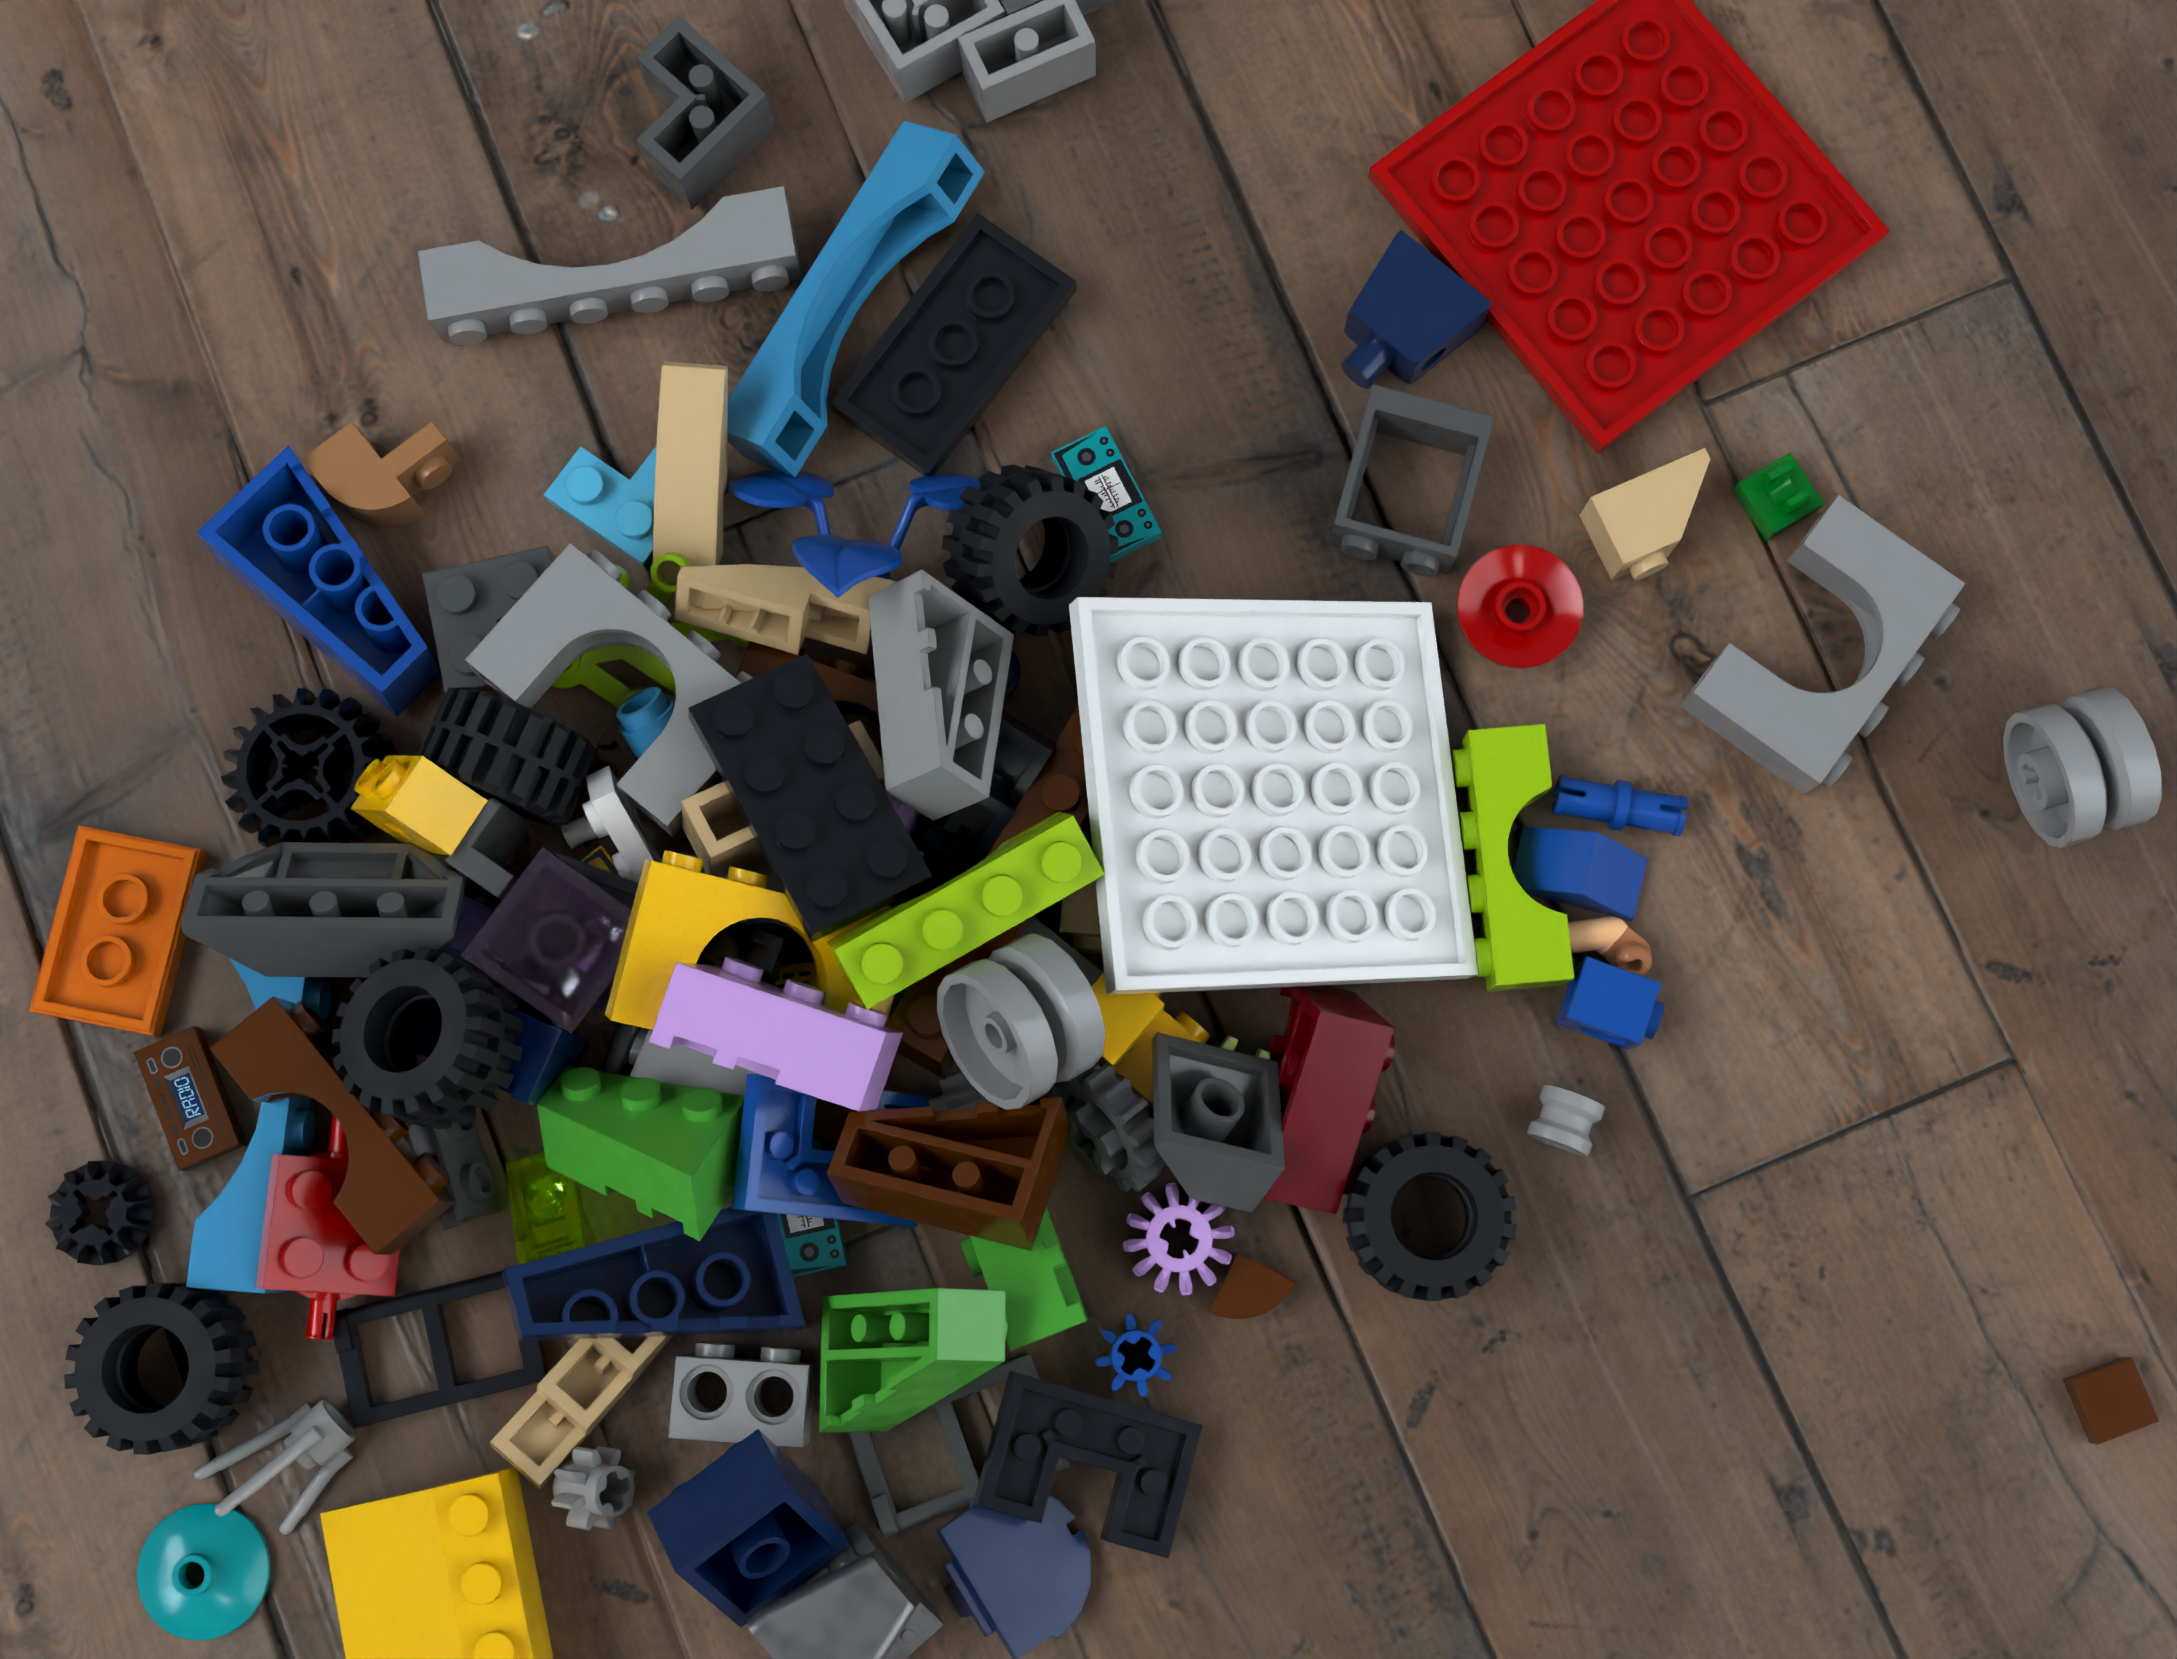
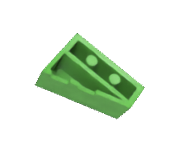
M566 1066L537 1102L546 1165L548 1168L607 1196L615 1190L636 1200L637 1211L651 1218H654L661 1212L682 1222L684 1234L701 1241L734 1191L745 1096L719 1092L712 1088H695L660 1082L647 1077L636 1078L606 1073L588 1067Z
M931 1288L822 1296L819 1432H887L1005 1362V1339L1008 1331V1322L1005 1315V1291Z

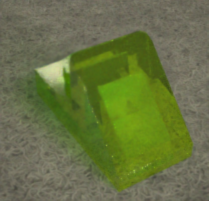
M544 1152L506 1163L516 1254L519 1265L597 1243L596 1235L583 1209L579 1182L548 1168Z

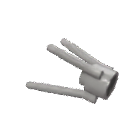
M322 1399L314 1407L309 1402H306L287 1419L197 1468L194 1471V1478L199 1481L204 1480L292 1433L284 1440L285 1450L238 1486L230 1495L218 1503L214 1509L217 1516H225L295 1460L306 1470H311L315 1465L319 1464L322 1467L280 1525V1533L288 1535L294 1530L301 1518L305 1516L334 1474L353 1458L352 1453L346 1448L357 1439L352 1426L337 1408L327 1400Z

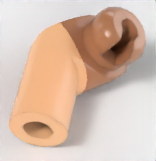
M1609 916L1568 922L1571 953L1596 951L1610 965L1641 976L1645 975L1651 968L1652 952L1649 944L1622 919Z

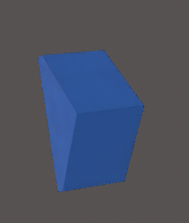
M1523 827L1519 837L1512 872L1519 885L1528 895L1632 921L1648 858L1598 832Z

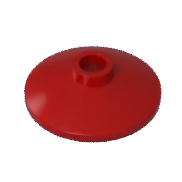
M1508 545L1483 555L1467 571L1457 595V617L1460 628L1469 644L1487 660L1508 668H1534L1553 661L1572 644L1583 620V594L1578 580L1571 569L1554 554L1530 545ZM1511 603L1521 604L1527 611V619L1522 622L1512 621L1506 614V606Z

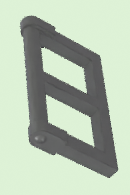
M1031 1354L994 1367L916 1414L918 1415L936 1408L964 1488L898 1513L871 1432H848L878 1520V1528L885 1539L901 1533L902 1530L969 1505L970 1499L975 1497L980 1478L953 1401L1007 1381L1009 1371L1040 1379ZM1059 1457L1056 1472L1071 1468L1070 1459Z

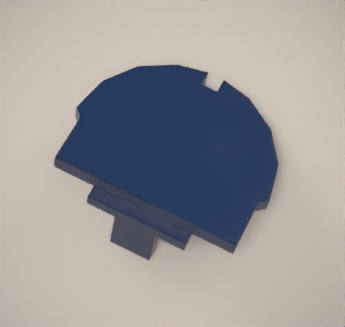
M1050 1495L1042 1524L976 1506L973 1504L974 1498H971L967 1510L936 1530L953 1558L943 1566L952 1583L944 1587V1590L960 1617L973 1616L984 1637H988L996 1631L1012 1659H1020L1047 1638L1059 1639L1080 1616L1091 1586V1552L1083 1529L1071 1534L1066 1526L1067 1523L1076 1517L1058 1499Z

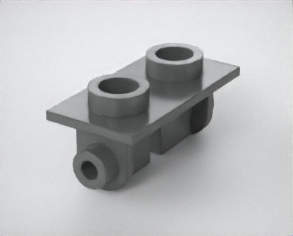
M476 1119L464 1125L453 1121L451 1128L436 1129L430 1126L425 1128L404 1121L409 1128L414 1152L418 1157L426 1152L434 1159L438 1158L439 1165L450 1178L451 1182L444 1189L453 1198L455 1203L436 1218L441 1219L444 1230L468 1223L470 1218L501 1212L495 1192V1179L492 1171L487 1166L477 1134Z

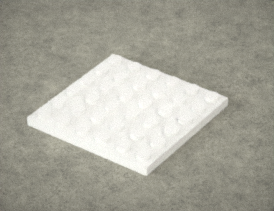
M1077 597L1069 604L1092 851L1105 873L1104 876L1098 878L1095 882L1106 995L1468 979L1478 975L1431 602Z

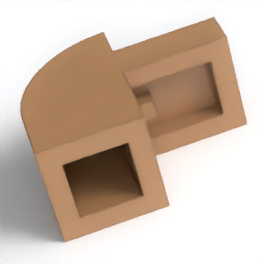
M351 421L301 460L322 487L353 517L372 526L394 528L409 525L428 515L413 496L422 489L430 490L443 483L452 473L453 466L461 461L462 458L432 421L384 457L381 456L369 439Z

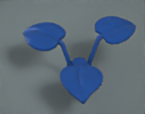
M774 469L759 471L728 481L725 493L729 492L738 499L761 507L791 508L804 505L810 509L815 515L819 535L806 536L794 540L792 552L811 575L839 598L854 585L868 578L880 577L890 580L891 571L902 565L903 555L899 550L914 514L918 509L930 505L940 510L954 509L959 511L964 505V502L959 497L968 486L977 490L981 486L979 479L976 477L953 473H937L932 476H920L912 479L909 484V490L914 494L910 495L889 545L874 540H846L841 537L832 536L825 504L822 499L834 496V486L826 479L809 472L799 471L796 477H792Z

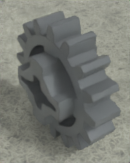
M1106 1062L1100 1067L1096 1063L1093 1067L1069 1081L1053 1084L1051 1090L1055 1095L1051 1098L1062 1097L1071 1126L1066 1143L1067 1147L1075 1149L1085 1159V1165L1092 1172L1102 1175L1104 1182L1110 1184L1116 1180L1123 1192H1127L1131 1188L1138 1192L1158 1177L1161 1171L1167 1167V1164L1154 1145V1109L1149 1101L1145 1098H1140L1132 1090L1131 1081L1127 1077L1124 1078V1076L1114 1072L1111 1064Z

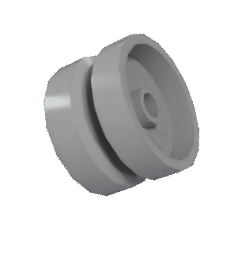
M2099 686L2070 695L2060 706L2044 703L2016 712L2007 720L2003 736L2004 760L2011 788L2023 815L2035 833L2048 845L2064 848L2094 838L2102 831V828L2118 831L2147 822L2157 814L2162 799V778L2155 745L2142 717L2129 699L2115 688Z
M1032 933L1020 936L993 950L988 959L973 961L946 975L937 989V1014L941 1031L954 1061L969 1083L982 1096L1005 1110L1022 1108L1048 1093L1054 1083L1069 1081L1093 1067L1104 1053L1106 1033L1102 1013L1089 981L1069 954L1053 940Z

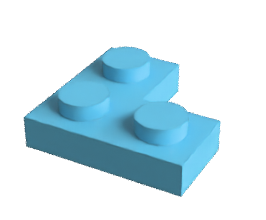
M580 446L544 493V497L553 506L644 569L648 570L652 565L656 446L630 480Z

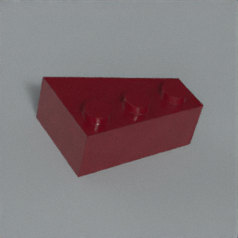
M1327 985L1281 987L1280 995L1292 999L1285 1036L1272 1035L1269 1055L1280 1057L1278 1074L1285 1169L1263 1199L1337 1214L1342 1195L1347 1194L1351 1190L1355 1180L1356 1160L1354 1156L1361 1134L1366 1133L1370 1129L1374 1120L1376 1109L1374 1092L1380 1073L1388 1069L1393 1059L1395 1050L1394 1027L1355 992Z

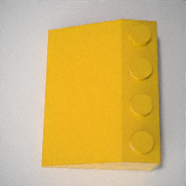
M515 1467L320 1513L346 1659H554L519 1474Z

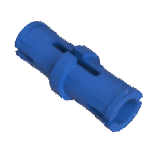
M1560 774L1557 778L1553 797H1557V801L1552 802V815L1559 816L1561 814L1607 822L1608 829L1622 831L1625 826L1680 836L1687 814H1682L1681 810L1688 808V798L1683 795L1674 796L1633 789L1630 781L1617 780L1614 785L1570 778L1567 775Z

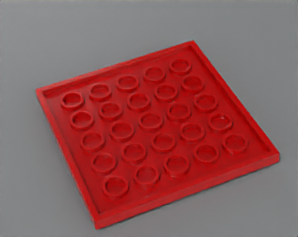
M1691 0L1596 1L1373 164L1368 174L1369 180L1428 251L1492 302L1486 321L1598 455L1881 243L1890 232L1880 218Z

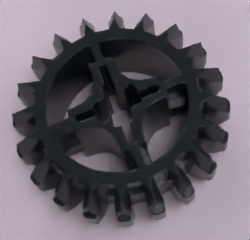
M297 688L293 704L282 694H272L273 712L271 714H268L259 707L250 708L252 719L257 724L251 731L241 726L233 728L234 735L243 741L240 750L229 749L223 751L225 760L237 765V769L220 776L223 785L237 790L225 802L230 810L236 813H244L238 822L239 827L249 834L258 832V843L266 848L281 842L349 843L347 837L349 831L361 839L370 837L369 828L363 822L365 818L352 810L351 807L360 795L354 791V787L361 774L375 759L383 762L386 756L382 755L394 745L390 736L385 733H376L381 725V720L371 712L362 714V704L352 697H348L340 703L339 695L331 689H323L316 699L314 693L309 689ZM315 727L339 729L329 739L322 736L317 741L307 745L300 744L292 737L301 731ZM276 754L278 768L276 774L267 783L269 767ZM298 756L309 763L317 765L312 768L318 771L315 779L322 786L323 790L303 781L309 778L303 775L306 767L298 759ZM355 761L353 779L347 793H345L342 787L343 774ZM316 800L330 810L321 816L308 820L294 821L281 817L291 807L300 809L306 803Z

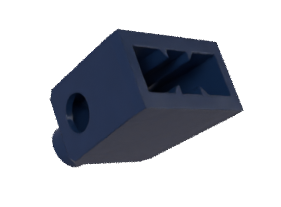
M1400 230L1348 313L1344 332L1358 346L1343 361L1341 367L1355 384L1364 389H1369L1386 369L1404 383L1412 384L1483 327L1492 302L1404 231Z

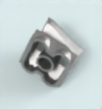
M858 1521L844 1532L850 1546L784 1596L760 1608L747 1621L751 1633L773 1659H906L942 1627L944 1623L932 1603L872 1532Z

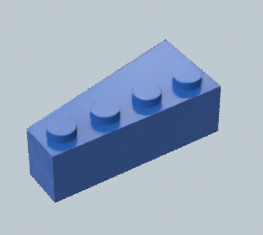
M289 445L197 531V534L217 562L395 716L398 717L441 674V670L429 648Z

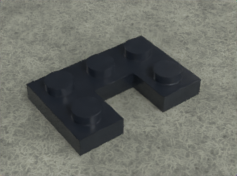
M1009 1371L973 1504L1042 1524L1059 1457L1117 1472L1100 1539L1169 1559L1203 1425Z

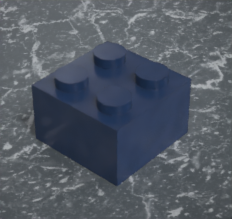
M759 1429L755 1430L744 1440L732 1445L724 1455L688 1482L676 1487L668 1497L647 1512L675 1573L739 1627L747 1624L748 1619L760 1608L784 1596L850 1546L820 1488Z

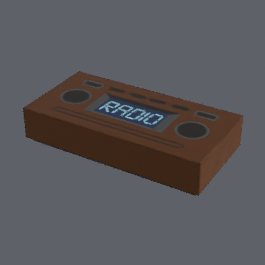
M192 1026L134 1052L179 1171H189L247 1145L202 1028Z

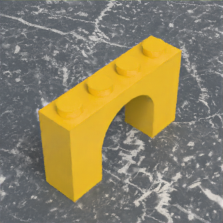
M664 850L661 863L647 859L644 860L605 1016L611 1021L653 1030L676 962L696 964L705 946L718 932L733 923L750 918L776 919L792 928L803 939L814 961L816 988L825 991L822 1003L846 1011L849 1001L862 1004L827 941L892 906H886L811 943L785 894L766 889L769 879L767 875L730 866L727 879L701 873L704 863L703 859ZM894 995L871 1007L887 1014L884 1026L889 1019Z

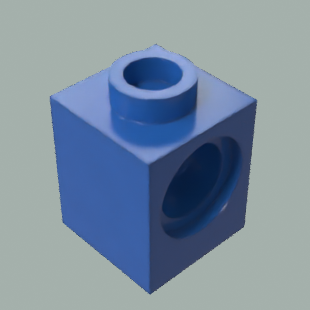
M1588 956L1575 964L1573 969L1574 980L1568 984L1555 1024L1627 1050L1641 1045L1644 1037L1650 1040L1654 1037L1660 1025L1665 1006L1664 1003L1656 1000L1662 983Z

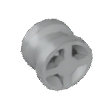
M1543 1085L1539 1095L1542 1104L1539 1118L1529 1123L1526 1135L1564 1152L1588 1157L1593 1145L1589 1138L1590 1130L1594 1123L1602 1119L1605 1107L1575 1092L1551 1085Z

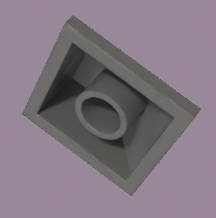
M1157 1032L1152 1039L1154 1145L1156 1150L1191 1199L1252 1213L1285 1169L1278 1062Z

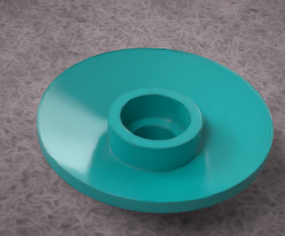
M201 1503L184 1507L162 1520L147 1538L138 1561L137 1586L146 1611L167 1632L190 1640H208L221 1637L242 1626L254 1615L267 1593L271 1576L269 1548L258 1526L248 1516L235 1508L225 1516L220 1517L214 1512L217 1503ZM191 1562L200 1564L204 1569V1580L199 1587L190 1584L186 1577V1570Z

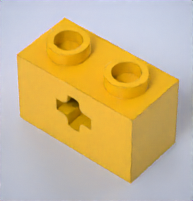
M387 755L383 762L375 759L361 774L354 787V791L360 795L351 809L403 844H414L426 853L451 856L488 800L424 756Z

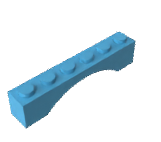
M904 120L728 398L727 442L746 459L792 477H796L827 428V396L831 370L841 341L857 311L875 286L904 256L928 237L955 222L985 173L956 134Z
M229 958L246 984L255 1010L274 996L292 1002L295 1005L303 1001L312 1008L321 1020L327 1018L331 1007L332 992L330 983L325 981L326 977H266ZM300 1096L284 1099L272 1104L261 1103L256 1130L240 1166L220 1195L195 1220L186 1288L263 1294L286 1293L287 1290L256 1288L272 1154L303 1156L304 1149H309L312 1145L316 1119L314 1112L309 1110L311 1097Z

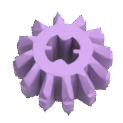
M1168 1183L1165 1187V1194L1169 1207L1162 1210L1158 1201L1150 1192L1145 1193L1141 1197L1144 1206L1154 1215L1151 1222L1137 1214H1128L1126 1223L1133 1228L1145 1230L1146 1239L1126 1240L1123 1242V1247L1126 1252H1135L1145 1248L1148 1250L1150 1256L1133 1267V1272L1137 1277L1146 1274L1156 1263L1162 1269L1155 1279L1154 1290L1161 1293L1164 1292L1168 1286L1171 1271L1178 1272L1179 1290L1185 1296L1192 1293L1190 1270L1196 1269L1202 1281L1208 1286L1216 1282L1217 1279L1214 1273L1203 1262L1207 1257H1210L1218 1263L1229 1264L1232 1255L1225 1250L1213 1248L1212 1241L1213 1239L1231 1238L1235 1233L1232 1226H1222L1211 1230L1208 1221L1219 1216L1225 1210L1224 1206L1211 1204L1201 1214L1196 1210L1200 1203L1198 1200L1188 1197L1186 1206L1179 1205L1177 1184ZM1175 1220H1183L1189 1223L1188 1235L1197 1240L1193 1252L1189 1255L1186 1250H1182L1183 1258L1180 1259L1172 1258L1166 1254L1169 1243L1160 1238L1161 1230L1165 1224L1168 1223L1171 1228L1176 1227Z

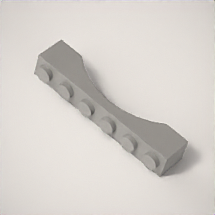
M784 186L722 197L702 220L675 240L642 256L609 265L572 268L537 264L504 254L479 240L418 251L428 322L444 343L451 342L457 345L477 344L484 341L487 335L512 331L516 334H534L545 330L548 326L547 324L569 320L581 324L596 323L607 318L609 313L631 309L639 313H652L665 309L670 302L694 299L698 302H714L724 299L729 295V292L754 288L763 292L776 291L786 287L790 281L803 279L792 211Z

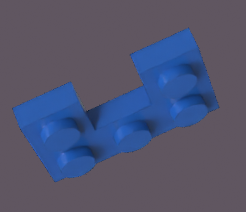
M747 1074L732 1209L917 1227L918 1222L843 1204L827 1175L835 1151L811 1149L817 1098L775 1084L776 1080L764 1075ZM883 1090L878 1107L875 1110L930 1106L928 1102L930 1097Z

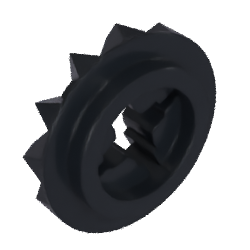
M88 1161L86 1165L65 1173L64 1180L57 1191L48 1196L52 1205L50 1218L45 1225L54 1234L57 1241L56 1249L67 1253L76 1259L77 1263L91 1265L112 1264L131 1255L147 1237L154 1215L152 1194L145 1180L131 1167L115 1161ZM84 1196H89L94 1201H105L110 1197H115L110 1201L111 1206L105 1212L107 1219L110 1221L108 1225L111 1229H107L102 1224H91L86 1228H81L85 1224L84 1220L91 1213L90 1208L86 1204L88 1200Z

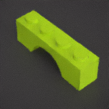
M1545 724L1468 730L1460 742V749L1452 751V769L1455 787H1465L1467 812H1459V825L1463 850H1472L1474 875H1466L1470 912L1478 913L1481 938L1474 939L1478 975L1476 977H1485L1487 992L1564 986L1574 980L1567 914L1547 908L1532 899L1516 880L1508 857L1509 833L1517 814L1528 805L1543 798L1552 788Z
M1057 812L1003 842L991 855L954 879L913 900L884 909L827 941L858 999L868 1010L1104 876L1105 873L1074 816Z

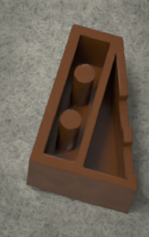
M1062 1097L1041 1098L1040 1104L1025 1105L1022 1108L1005 1110L991 1102L976 1103V1109L936 1111L934 1106L849 1112L827 1175L843 1204L1032 1251L1071 1126Z

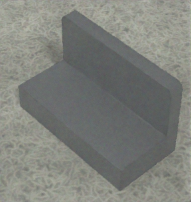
M492 797L483 807L451 856L448 855L445 861L499 899L524 913L526 912L535 888L503 866L528 833L532 824Z

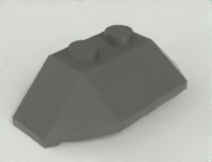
M281 842L238 858L219 871L211 868L195 874L180 927L183 934L266 977L368 978L371 975L369 966L380 958L391 963L392 953L406 948L416 953L418 947L438 950L453 939L456 933L465 883L461 875L453 870H447L438 860L414 844Z

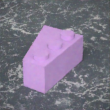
M725 957L722 966L676 962L649 1039L650 1043L670 1049L671 1045H683L713 1056V1064L731 1070L737 1065L776 1080L775 1084L856 1111L877 1109L903 1032L884 1026L887 1018L886 1013L874 1008L867 1010L864 1005L850 1001L846 1011L822 1003L825 991L791 979L786 980L784 988L761 981L764 969L731 957Z

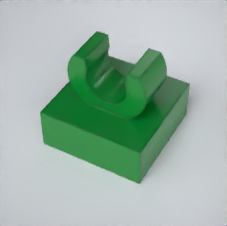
M1791 453L1784 455L1740 481L1732 490L1765 541L1817 512L1824 505V502Z

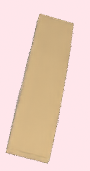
M669 361L662 363L654 490L653 562L665 553L677 552L684 555L689 560L691 566L719 565L723 556V495L727 489L728 366ZM665 561L661 567L663 579L668 583H677V575L681 567L674 561ZM674 592L665 606L672 614L667 621L668 623L679 622L674 619L676 592Z
M754 564L681 566L677 575L674 619L797 655L805 637L867 655L872 642L868 596L898 581L871 577L854 585L838 598L804 567Z
M673 1336L579 1339L537 1385V1391L490 1441L491 1447L538 1489H541L554 1475L555 1469H559L570 1457L573 1448L578 1447Z

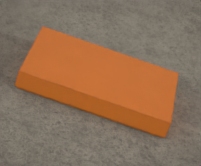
M78 825L29 1011L161 1038L187 938L183 934L180 925L195 874L204 871L208 852L197 848Z

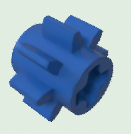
M1127 1313L1125 1318L1127 1331L1118 1336L1111 1330L1103 1329L1101 1332L1102 1336L1106 1341L1113 1344L1112 1354L1102 1355L1095 1361L1097 1366L1113 1365L1118 1374L1112 1382V1390L1116 1391L1121 1388L1127 1379L1137 1382L1139 1394L1141 1397H1146L1148 1390L1146 1379L1154 1374L1162 1380L1170 1381L1172 1378L1168 1370L1162 1367L1160 1363L1162 1355L1172 1354L1177 1351V1345L1172 1343L1158 1344L1155 1335L1161 1327L1159 1319L1151 1322L1145 1331L1143 1329H1136L1133 1315ZM1141 1336L1147 1338L1151 1342L1147 1352L1154 1360L1153 1364L1148 1369L1138 1365L1132 1372L1126 1371L1122 1367L1125 1355L1118 1349L1119 1345L1124 1340L1135 1344Z

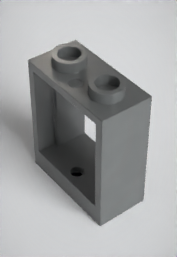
M1373 384L1329 542L1341 545L1340 550L1354 558L1374 560L1379 555L1401 561V567L1413 574L1428 577L1436 576L1438 572L1449 574L1457 558L1495 416ZM1375 432L1465 455L1441 544L1351 520Z

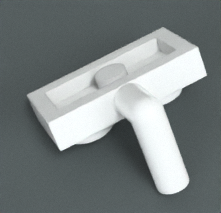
M607 766L586 776L590 800L582 804L585 815L569 822L568 825L561 826V831L571 849L596 837L600 839L610 835L619 851L612 855L618 874L623 878L639 883L644 860L647 859L661 863L662 859L638 817L636 806L622 795L616 785L618 783L617 778L610 766Z

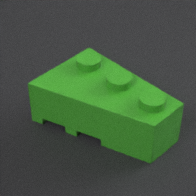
M1047 1207L1032 1251L970 1235L960 1240L973 1277L983 1274L988 1290L1005 1291V1315L1008 1322L1006 1342L1010 1351L1088 1320V1315Z

